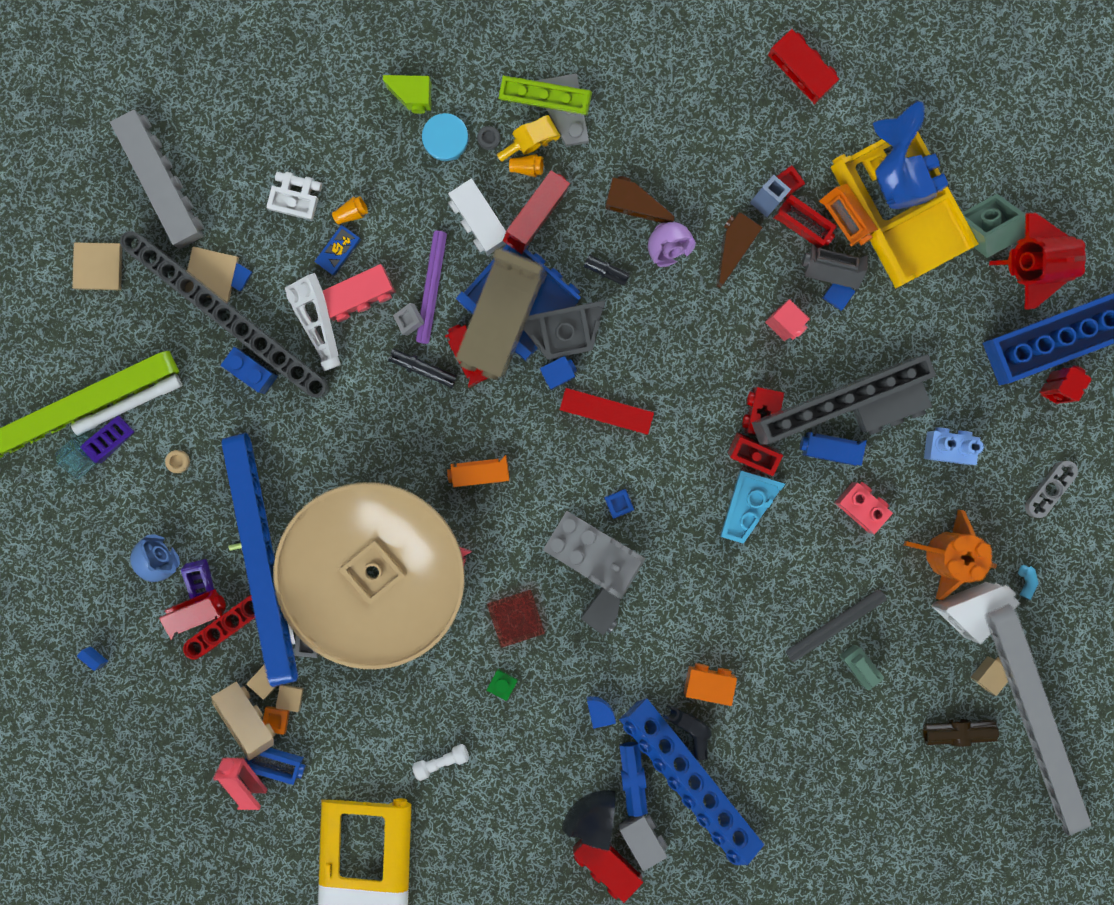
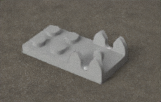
M568 511L565 512L543 549L546 553L620 599L623 598L646 559Z

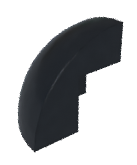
M596 791L579 799L570 808L562 825L563 832L569 837L582 839L581 842L585 845L609 851L615 812V791Z

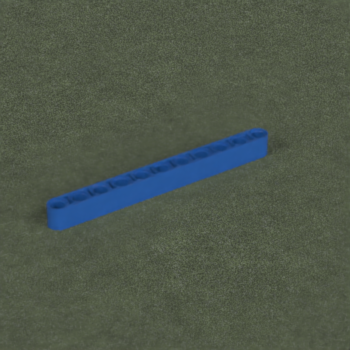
M242 433L223 438L222 449L267 679L271 687L297 681L298 673L288 622L283 616L275 593V557L253 447L249 435Z

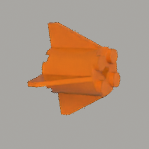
M958 510L953 531L939 534L930 541L928 546L908 541L904 543L905 546L927 551L926 558L930 567L935 573L941 575L936 599L944 600L964 582L972 583L983 580L989 569H996L997 564L992 563L991 547L983 539L976 537L967 514L963 510Z

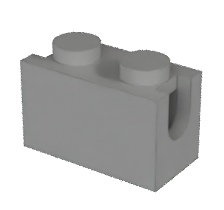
M650 814L648 816H632L619 824L622 836L643 871L668 858L665 853V849L668 848L667 843L662 835H656L654 831L656 825Z

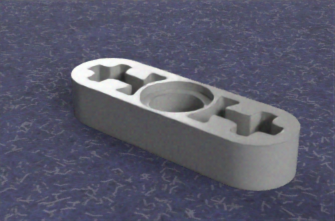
M1060 461L1052 468L1025 504V510L1029 516L1042 518L1050 512L1077 477L1078 468L1075 463ZM1069 467L1068 472L1070 474L1061 477L1064 472L1061 468ZM1049 483H1053L1056 486V493L1052 496L1046 493V486ZM1044 498L1049 500V502L1043 501L1040 504L1041 512H1034V503H1040Z

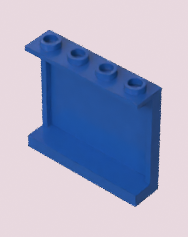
M509 245L502 249L543 266L547 274L544 284H541L529 316L574 307L581 300V297L578 295L580 291L571 283L569 285L565 284L561 280L563 276L556 269H548L544 265L546 261L539 254L535 253L533 255L527 248L521 254ZM495 259L492 260L464 293L461 292L456 297V300L472 315ZM523 330L515 353L527 361L538 348Z

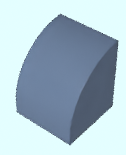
M773 175L750 203L768 217L791 189Z

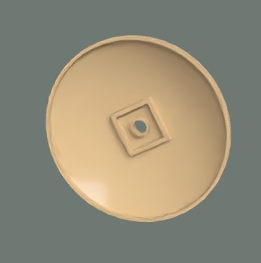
M354 483L337 487L316 497L304 506L291 520L282 535L275 556V593L283 616L289 626L316 653L333 662L353 668L384 669L399 666L412 661L430 650L440 641L452 625L458 613L464 591L465 572L463 558L456 537L449 525L423 499L404 489L386 484ZM375 566L379 570V576H369L367 568Z

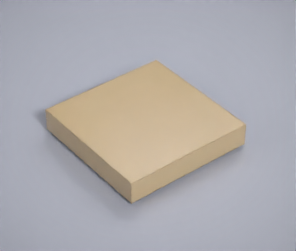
M74 243L73 289L121 290V244Z
M192 247L187 271L222 299L229 302L232 291L231 284L239 257ZM192 281L186 285V291L191 292L194 288Z

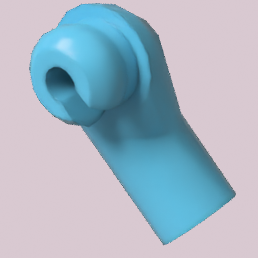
M1022 565L1018 570V575L1024 577L1025 584L1020 596L1031 600L1038 586L1036 570L1032 566Z

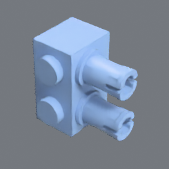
M935 427V431L927 432L924 459L977 465L978 454L983 451L984 447L980 437L972 436L973 432L958 431V434L949 433L950 429Z

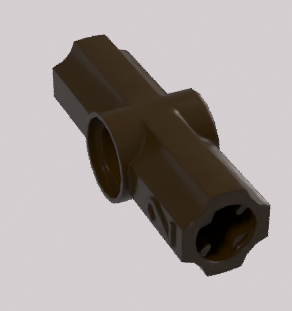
M951 719L949 722L926 723L923 726V738L926 745L951 744L952 746L966 747L971 746L972 743L997 742L999 737V729L994 720L970 721L968 719H960L961 721L953 722V719Z

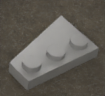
M577 73L536 80L579 88ZM545 108L566 147L589 143L584 115Z

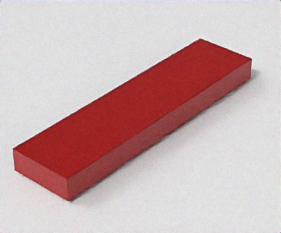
M565 388L559 409L560 411L646 435L649 433L654 412L568 388Z

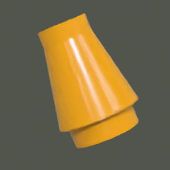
M533 154L519 158H510L509 160L510 172L532 177L543 174L544 162L542 156Z
M360 196L357 198L352 197L340 208L332 212V216L335 222L340 225L364 218V215L368 213V209Z

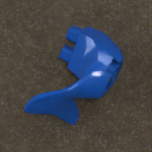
M920 101L912 104L897 119H884L873 123L877 135L893 147L891 152L875 169L876 178L889 208L903 209L921 205L937 197L938 192L948 187L944 173L932 179L929 171L940 167L936 154L922 157V155L906 157L908 147L924 119V105Z

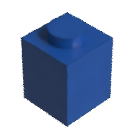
M563 356L540 368V371L550 390H553L574 379V372L577 369L571 359L567 360Z

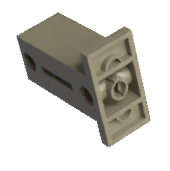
M496 247L493 254L494 263L456 357V360L461 361V367L471 371H476L477 368L483 370L482 375L493 380H498V377H505L541 284H544L547 276L543 266Z

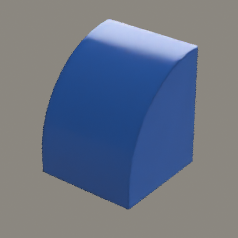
M587 697L593 729L616 724L614 712L605 700L599 697Z

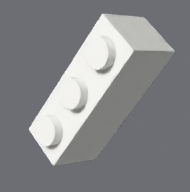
M472 178L448 193L451 199L448 204L455 214L459 212L463 217V220L460 222L467 233L472 231L476 237L473 242L480 253L485 251L488 256L495 251L496 247L500 248L506 244L503 242L506 230Z

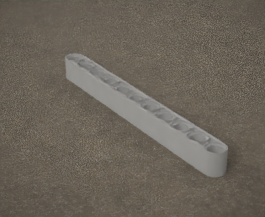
M1005 605L985 614V618L1058 820L1061 819L1063 826L1061 827L1063 831L1070 836L1091 827V822L1018 615L1011 605Z

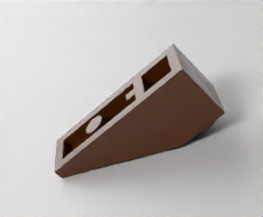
M623 176L612 178L605 207L606 210L659 223L674 221L675 216L640 186L631 182V179Z
M741 212L738 213L736 218L731 215L724 226L727 231L723 235L716 286L719 288L725 283L763 228Z

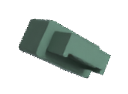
M853 645L840 655V659L848 667L859 684L866 690L872 689L884 679L859 646Z

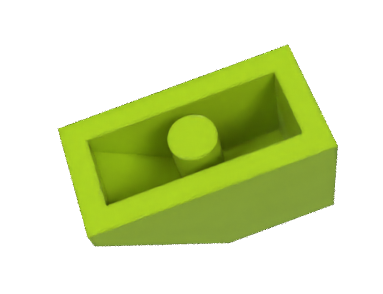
M383 75L385 86L412 113L423 114L425 110H431L432 83L429 76Z

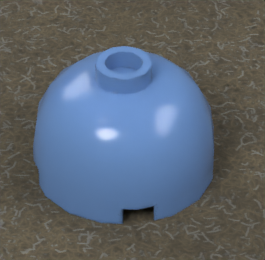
M155 534L145 536L134 546L130 556L134 572L149 582L167 579L176 572V568L180 565L178 554L173 547L171 552L162 542L165 539Z

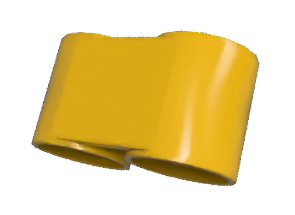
M549 115L543 116L534 122L523 124L515 129L512 133L515 138L514 143L499 152L497 156L503 162L519 150L524 155L537 150L541 144L545 147L548 146L550 141H557L560 138V134Z

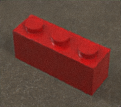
M793 29L783 36L771 48L768 54L814 105L839 81L836 71L831 66H827L821 60V55L816 50L811 49L806 44L805 38Z
M580 839L573 846L574 860L581 867L586 866L591 871L590 875L596 882H603L608 887V893L617 900L619 898L625 903L643 884L642 875L611 845L609 851L585 845L581 842L582 839Z

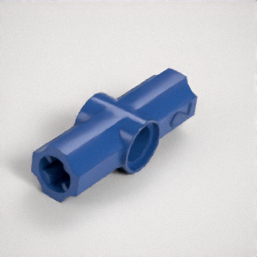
M637 742L619 744L622 763V786L626 795L628 816H643L648 814L645 795L646 779L644 767H642L641 751Z

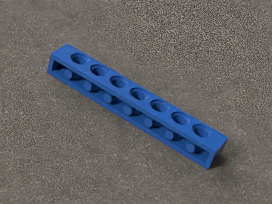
M647 698L637 701L619 719L626 733L636 740L639 749L652 760L654 768L664 775L670 788L680 795L683 804L696 815L698 823L712 835L711 839L724 850L726 858L734 865H748L764 846L763 842ZM645 724L648 727V733L645 732ZM659 742L662 745V751L659 748ZM674 761L677 764V770L674 768ZM689 779H690L691 784H692V785H691V788H690L689 783H688ZM703 798L706 800V806L703 803Z

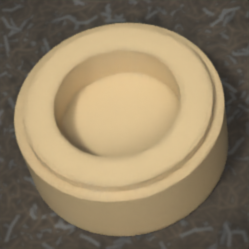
M174 450L166 456L165 464L169 471L183 473L189 468L190 458L184 451Z

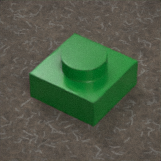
M497 669L486 691L507 701L518 679Z

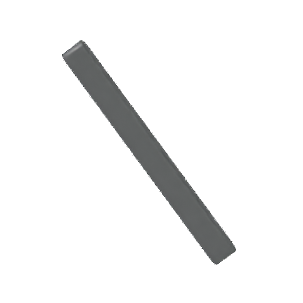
M134 231L125 232L121 236V247L306 394L315 398H322L328 394L329 384L322 376L222 299L146 237ZM138 238L137 247L132 249V241ZM156 253V261L150 263L151 254ZM171 267H174L175 274L173 277L169 278L168 270ZM192 281L194 288L191 292H187L186 285ZM210 295L212 303L210 306L205 307L204 299ZM225 310H229L230 318L224 322L222 314ZM244 324H247L249 327V332L245 336H242L240 333V328ZM265 338L267 340V347L261 351L258 343L261 339ZM279 353H284L286 360L283 364L279 365L276 357ZM298 367H302L304 370V375L301 379H296L294 375ZM320 381L322 390L316 394L313 392L312 386L315 382Z

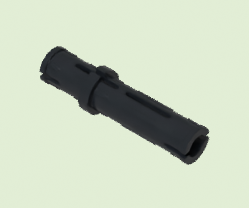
M395 348L392 349L388 362L406 368L407 372L412 373L413 371L451 389L453 388L454 381L458 375L419 360L416 355L410 356Z

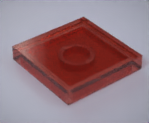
M531 589L487 603L501 648L545 634Z

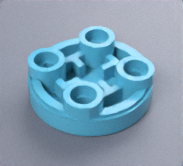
M442 113L433 116L427 121L422 131V141L426 151L433 158L440 161H451L458 159L466 150L468 132L463 121L457 116Z

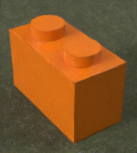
M695 663V667L689 666L684 695L688 698L732 706L737 678L731 674V670L718 668V671L709 670L707 665Z

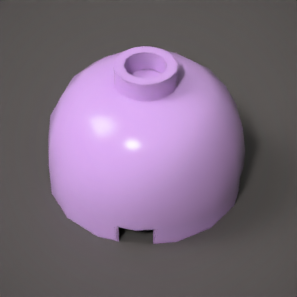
M677 222L661 223L656 226L649 237L648 251L654 263L659 267H667L678 262L673 260V258L684 253L687 257L695 248L696 242L684 225Z

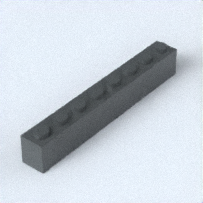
M928 354L915 356L751 423L759 444H771L933 378L936 374Z

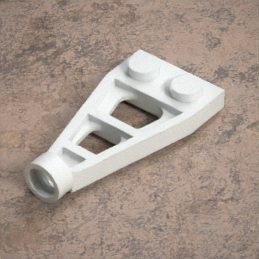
M313 273L285 287L288 301L291 303L295 314L321 357L323 371H327L340 366L341 363L338 358L339 355L325 297L317 276ZM313 302L316 306L318 314L316 322L311 320L305 308L306 304ZM319 326H321L325 343L316 330Z

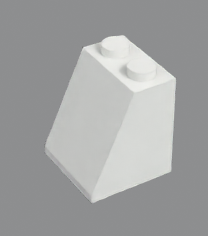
M984 582L949 596L944 600L934 602L931 606L964 638L982 644L991 634L985 614L1008 604L1015 609L1020 602L1014 597L1016 595L1015 592L1008 586Z

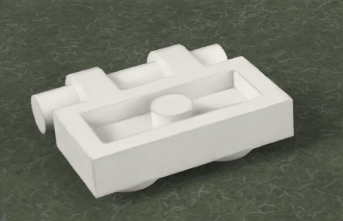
M276 172L275 181L282 182L281 188L271 187L266 208L271 211L313 221L318 198L310 195L312 190L320 192L322 183L314 181V178L294 176V173ZM291 186L302 187L301 193L290 190Z

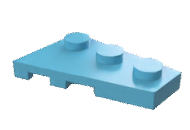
M740 470L720 537L744 543L785 484Z

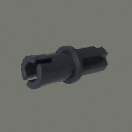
M589 254L583 267L601 275L602 279L606 277L622 286L626 284L629 278V273L612 266L610 261L606 263Z

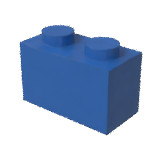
M236 347L232 348L220 365L261 394H266L278 377L274 372Z

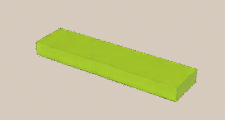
M503 75L498 99L587 116L592 91Z

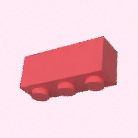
M381 264L323 290L329 318L332 321L337 320V322L348 319L350 317L349 314L356 310L359 313L371 308V303L388 301L392 298L391 294L395 293L385 268Z

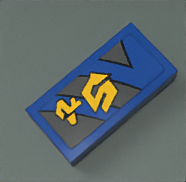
M341 225L314 262L335 276L361 239Z

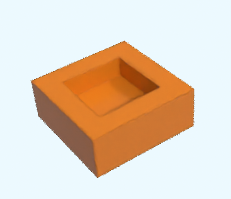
M267 706L264 711L263 723L265 725L269 724L274 733L284 735L287 730L290 711Z

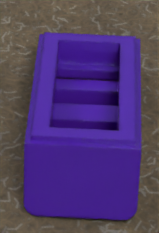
M118 415L84 442L80 448L94 463H103L135 431ZM117 425L124 434L121 436L114 426ZM110 432L117 440L113 441L107 433ZM101 439L109 445L107 448L101 443ZM95 445L101 453H98L93 446Z
M207 559L187 563L181 568L180 571L190 599L214 589ZM200 571V573L192 575V572ZM202 579L203 582L194 584L193 580ZM196 589H206L204 592L196 593Z

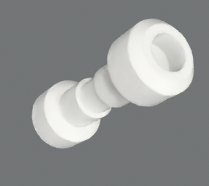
M457 745L452 748V752L443 755V757L427 762L421 760L414 763L412 767L413 773L417 780L422 781L429 778L430 773L439 770L443 766H449L454 763L461 765L468 762L469 754L465 745Z

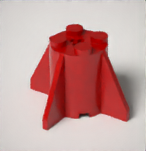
M1025 213V238L1017 242L1019 244H1017L1015 249H1011L1008 260L989 261V266L1008 265L1011 276L1015 275L1016 279L1019 280L1017 282L1025 285V309H1035L1067 282L1073 281L1085 273V243L1081 239L1068 236L1037 213Z

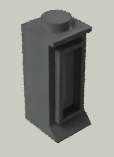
M812 244L810 252L805 253L802 260V266L805 267L804 276L859 289L868 270V255L858 258L815 248V245Z

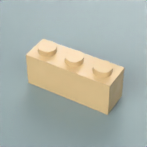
M236 681L211 696V699L218 714L248 761L274 745L273 737L275 733L269 724L265 725L261 720L263 715L257 705L252 706L248 700L251 696L245 686L240 687Z

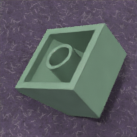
M995 194L962 212L979 243L974 248L986 258L1025 238V213L999 194Z

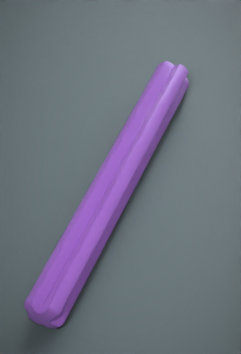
M443 231L433 232L420 311L424 324L418 328L416 342L428 344L430 341L447 234Z

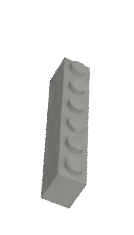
M134 109L110 121L172 245L181 249L203 238L204 235L201 231L204 229L203 224L197 216H193L191 212L193 205L189 198L181 193L180 189L183 186L178 177L172 175L170 169L173 167L167 156H162L159 150L162 148V145L156 135L152 136L149 130L152 126L145 115H140Z

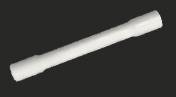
M174 374L157 382L156 385L108 408L71 423V428L79 436L96 428L99 424L149 400L182 387L180 378L177 374Z

